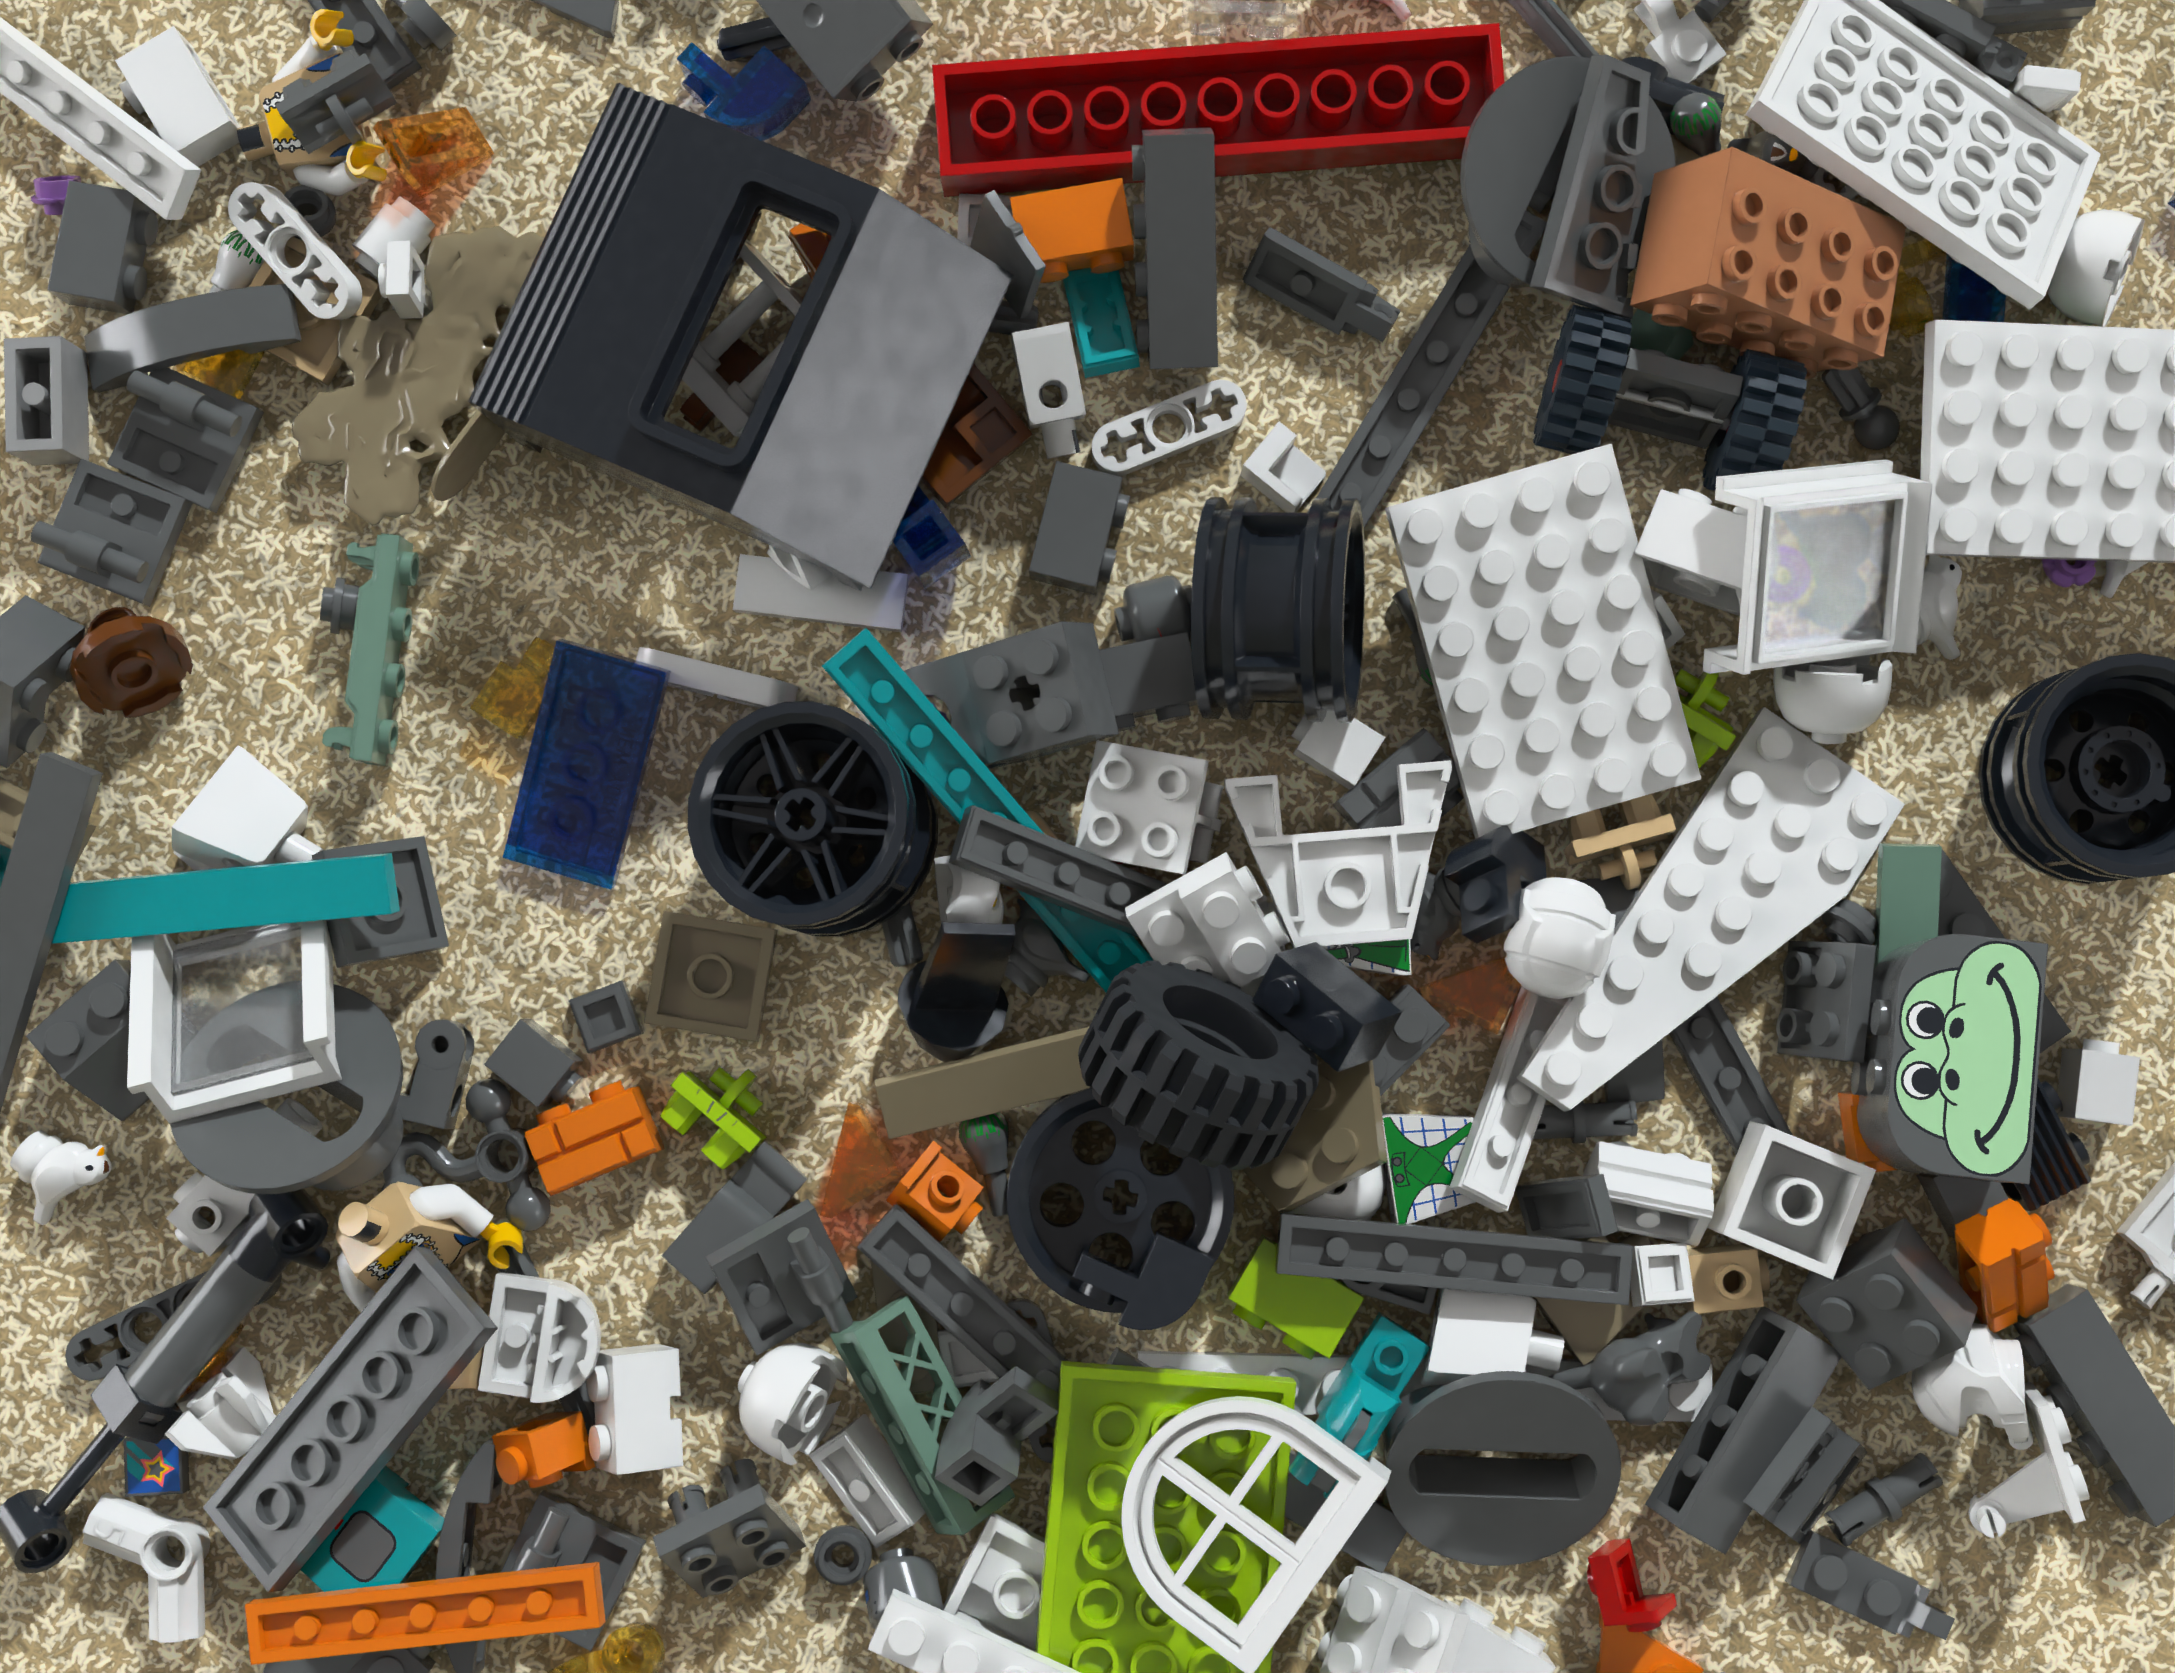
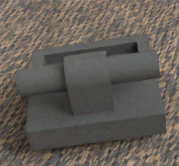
M168 367L151 371L149 375L135 370L128 379L127 390L139 397L107 464L217 513L264 412L251 404Z
M80 459L54 524L51 525L38 521L33 527L31 541L44 546L37 563L150 607L193 503L185 498Z
M1789 941L1788 955L1783 963V978L1785 982L1782 1010L1776 1025L1778 1054L1864 1063L1876 946L1843 942Z
M808 1199L705 1256L743 1333L757 1356L823 1317H826L833 1332H841L853 1323L846 1304L858 1296L816 1209Z
M543 1490L539 1494L501 1573L599 1562L606 1622L600 1628L554 1632L592 1651L636 1564L646 1540Z

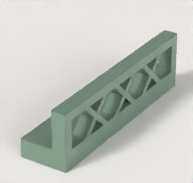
M908 1295L898 1297L866 1320L853 1321L852 1325L841 1332L832 1331L829 1333L937 1534L963 1536L989 1517L991 1513H994L1015 1497L1010 1485H1008L982 1506L976 1505L972 1507L968 1498L935 1479L940 1447L937 1437L941 1418L948 1420L952 1418L954 1410L963 1397ZM897 1316L900 1317L908 1332L904 1355L889 1352L878 1332V1329ZM917 1352L919 1353L922 1360L916 1359ZM895 1362L901 1364L900 1371L896 1366ZM914 1368L928 1371L935 1383L930 1406L917 1403L910 1392ZM944 1403H946L949 1411L943 1410ZM922 1413L929 1414L927 1421Z

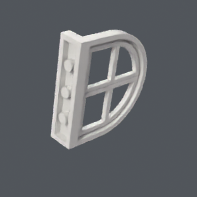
M1241 1396L1205 1401L1184 1410L1166 1422L1153 1435L1134 1462L1128 1476L1122 1503V1532L1126 1552L1140 1584L1151 1599L1166 1614L1244 1673H1254L1387 1485L1391 1470L1374 1457L1366 1461L1316 1423L1283 1404L1261 1398ZM1238 1429L1270 1435L1271 1438L1230 1496L1176 1456L1192 1442L1215 1432ZM1282 1442L1293 1447L1339 1481L1295 1544L1240 1504ZM1162 1475L1216 1514V1517L1176 1574L1169 1567L1160 1550L1154 1527L1155 1495ZM1226 1522L1281 1562L1276 1572L1238 1625L1184 1584Z

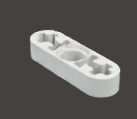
M254 182L239 185L232 192L228 203L229 217L238 231L314 316L333 320H343L353 316L358 311L362 302V288L356 276L280 190L270 185ZM255 199L265 200L260 208L262 213L271 223L283 225L274 229L267 221L253 219L257 212L256 207L252 204ZM298 235L306 245V257L300 266L293 268L286 261L284 249L287 241L291 237ZM316 274L323 282L338 284L339 286L334 292L339 300L338 303H326L325 301L330 295L328 289L320 280L307 278Z
M1214 380L1109 422L1099 428L1093 437V461L1097 468L1104 473L1124 476L1236 430L1244 419L1247 407L1246 397L1242 389L1235 383L1228 380ZM1220 394L1223 401L1233 399L1236 405L1230 408V419L1222 421L1218 414H1211L1201 418L1200 425L1204 431L1195 433L1193 416L1185 405L1195 403V413L1197 414L1211 407L1213 395ZM1164 414L1178 416L1185 425L1183 437L1174 443H1164L1158 440L1153 433L1152 426L1159 416ZM1140 423L1143 424L1144 438L1148 446L1153 450L1152 452L1143 454L1142 443H1139L1126 450V461L1118 463L1114 456H1103L1101 452L1108 448V438L1110 436L1116 435L1120 443L1137 438V431L1133 426Z
M639 647L634 665L660 673L663 677L662 685L711 697L717 694L719 699L760 709L782 702H795L798 686L781 680L644 647ZM633 669V676L659 684L660 677L658 675Z

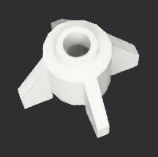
M245 1347L239 1348L221 1368L222 1372L209 1379L197 1392L194 1391L186 1394L178 1400L177 1404L183 1414L165 1435L180 1450L234 1460L243 1454L246 1455L276 1418V1415L273 1413L260 1362Z

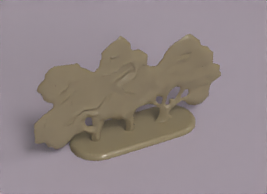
M500 226L480 228L471 234L454 232L435 236L430 242L424 271L433 305V310L423 318L400 319L395 309L382 312L376 320H371L363 315L351 316L350 318L340 320L338 357L345 361L346 366L353 372L354 384L333 392H319L294 418L292 433L293 438L298 441V453L301 461L304 463L333 466L342 461L346 464L344 504L370 525L379 524L384 516L397 518L401 515L414 513L420 498L418 475L424 463L440 460L433 474L431 484L434 498L438 501H445L454 497L468 484L506 433L479 410L474 413L451 445L441 426L445 419L460 413L464 407L471 406L468 400L474 390L472 380L474 369L482 359L490 355L493 349L492 347H485L483 340L491 336L497 339L501 332L497 327L495 312L503 304L508 305L511 310L544 237H540L534 232H527L516 238ZM417 439L429 446V448L422 453L415 452L410 448V442Z

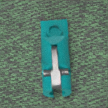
M1379 1312L1316 1408L1319 1417L1315 1423L1367 1461L1383 1431L1400 1407L1402 1401L1399 1395L1431 1348L1429 1344ZM1297 1452V1456L1289 1467L1290 1473L1306 1486L1312 1483L1324 1491L1323 1496L1326 1499L1339 1482L1300 1452Z

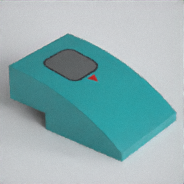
M385 1466L300 1570L324 1592L405 1583L440 1537L444 1518L408 1491L406 1488L409 1483Z

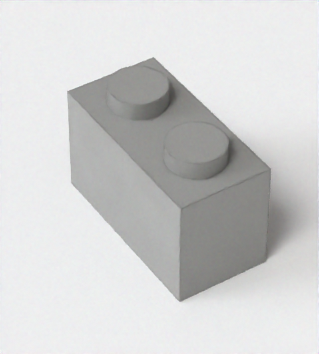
M62 336L5 338L6 452L33 466L79 464L80 459L89 461L87 352Z

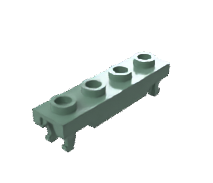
M381 533V535H377L375 546L363 548L359 547L360 544L356 542H351L347 545L346 555L348 559L362 568L372 570L373 573L372 578L359 588L345 694V702L354 713L353 728L340 726L329 728L323 732L322 743L327 747H333L343 751V746L350 747L349 758L364 762L365 764L386 766L387 754L395 752L398 742V723L396 720L391 719L394 697L400 698L405 687V667L403 664L398 663L401 642H407L412 631V611L410 608H406L408 586H415L417 583L420 562L418 553L413 552L412 543L400 535Z

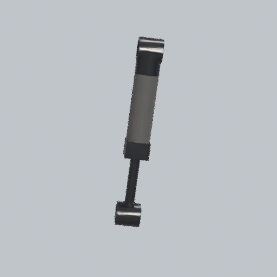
M305 1189L280 1194H254L249 1203L248 1212L251 1217L224 1252L130 1367L115 1364L91 1394L92 1399L107 1422L49 1494L42 1490L30 1489L15 1494L0 1506V1538L18 1570L24 1573L45 1571L58 1564L68 1554L72 1547L73 1538L64 1523L67 1507L125 1436L155 1444L161 1441L165 1433L183 1414L176 1403L291 1261L317 1270L327 1266L330 1260V1252L327 1248L320 1245L327 1235L328 1223Z

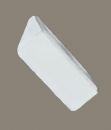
M866 1414L861 1415L809 1454V1457L875 1548H878L913 1526L925 1514L891 1448Z

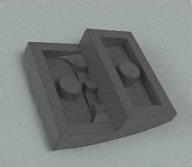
M1812 1406L1743 1502L1801 1545L1808 1532L1812 1530L1865 1457L1867 1451L1859 1442L1843 1432L1830 1418Z

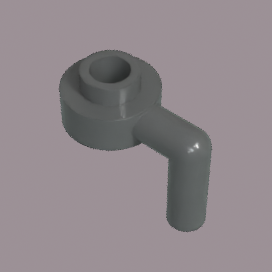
M392 0L408 16L400 25L424 50L433 43L442 51L457 36L425 0Z

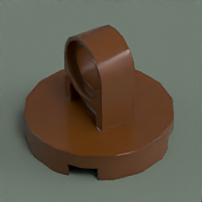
M114 607L97 615L88 627V634L84 636L73 651L69 670L80 700L91 710L102 715L105 714L103 709L122 711L125 718H137L159 711L177 699L183 691L180 682L186 676L187 671L191 674L193 667L183 636L170 623L151 616H136L131 609L125 607Z

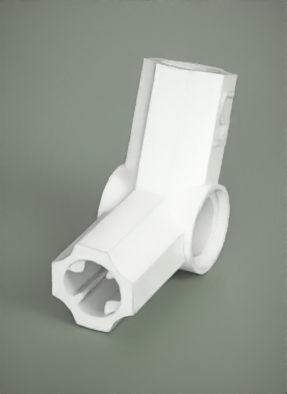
M110 1493L103 1494L89 1514L83 1529V1544L136 1563L144 1568L148 1574L149 1640H155L158 1643H171L203 1636L205 1634L204 1559L209 1553L210 1548L209 1533L204 1525L192 1518L183 1517L176 1519ZM169 1536L176 1537L184 1545V1561L176 1560L168 1552L167 1539Z

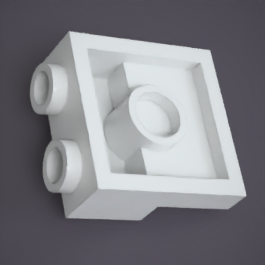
M1227 852L1125 907L1127 919L1154 961H1159L1162 965H1166L1169 962L1183 964L1186 969L1193 971L1198 968L1212 973V976L1223 982L1228 980L1240 987L1265 975L1275 954L1283 952V945L1290 942L1289 936L1276 913L1273 911L1264 915L1256 900L1262 897L1263 894L1249 868L1245 865L1237 870Z
M991 1513L943 1605V1611L1035 1652L1045 1538L996 1513Z
M1355 1566L1353 1574L1345 1577L1337 1590V1602L1342 1608L1335 1628L1323 1636L1318 1647V1657L1323 1662L1320 1673H1451L1470 1615L1386 1571L1380 1573L1373 1568Z

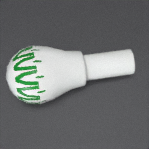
M238 230L228 233L221 242L216 269L211 279L213 286L209 293L246 288L251 284L264 262V259Z

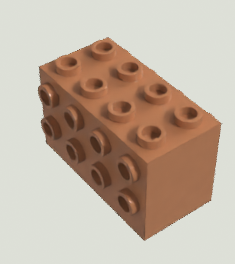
M1730 147L1654 173L1630 306L1652 314V320L1658 324L1672 327L1682 326L1696 332V338L1702 342L1726 344L1739 349L1740 356H1743L1746 349L1804 363V367L1807 368L1805 379L1815 378L1817 372L1829 369L1852 370L1857 368L1860 362L1884 357L1906 227L1899 221L1737 148Z

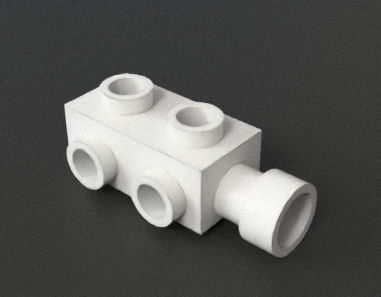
M287 1098L275 1111L313 1136L322 1129L320 1121L302 1104L293 1099ZM196 1172L174 1194L173 1199L179 1204L166 1219L177 1228L175 1235L182 1244L196 1253L204 1251L210 1257L222 1250L225 1245L228 1246L250 1220L251 1217L248 1212L249 1203L254 1194L225 1187L205 1175L203 1177ZM202 1206H207L214 1211L216 1219L213 1225L199 1214Z

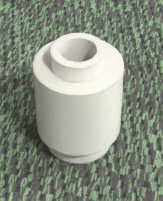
M399 196L392 205L384 204L352 244L360 253L355 259V263L378 281L379 265L387 263V241H411L416 252L420 255L431 242L428 235L434 229L435 224L417 207Z

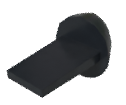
M942 922L928 959L918 963L904 976L898 990L900 1010L907 1028L919 1047L940 1061L948 1062L975 1055L1003 1030L1009 1003L1001 985L1015 939L1014 924Z

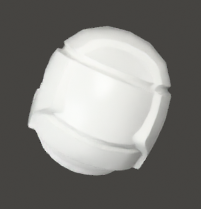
M1552 877L1531 883L1525 889H1521L1519 920L1514 924L1504 942L1503 951L1507 953L1505 961L1509 972L1526 990L1542 997L1563 999L1582 994L1595 983L1594 978L1600 977L1608 960L1614 935L1616 915L1611 914L1605 908V903L1597 891L1580 881Z
M1973 1323L1964 1347L1912 1371V1392L1915 1402L1923 1416L1938 1429L1957 1437L1959 1428L1966 1427L1969 1416L1983 1414L1992 1420L1995 1427L2005 1429L2009 1443L2013 1448L2024 1450L2033 1444V1435L2025 1407L2024 1364L2019 1340H2002L1996 1333L1990 1331L1986 1324Z

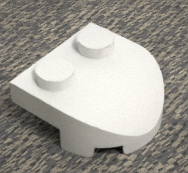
M505 1272L495 1275L489 1318L498 1329L484 1346L478 1391L530 1398V1402L544 1403L560 1399L582 1386L596 1366L601 1343L599 1318L594 1305L587 1295L576 1286L560 1280Z

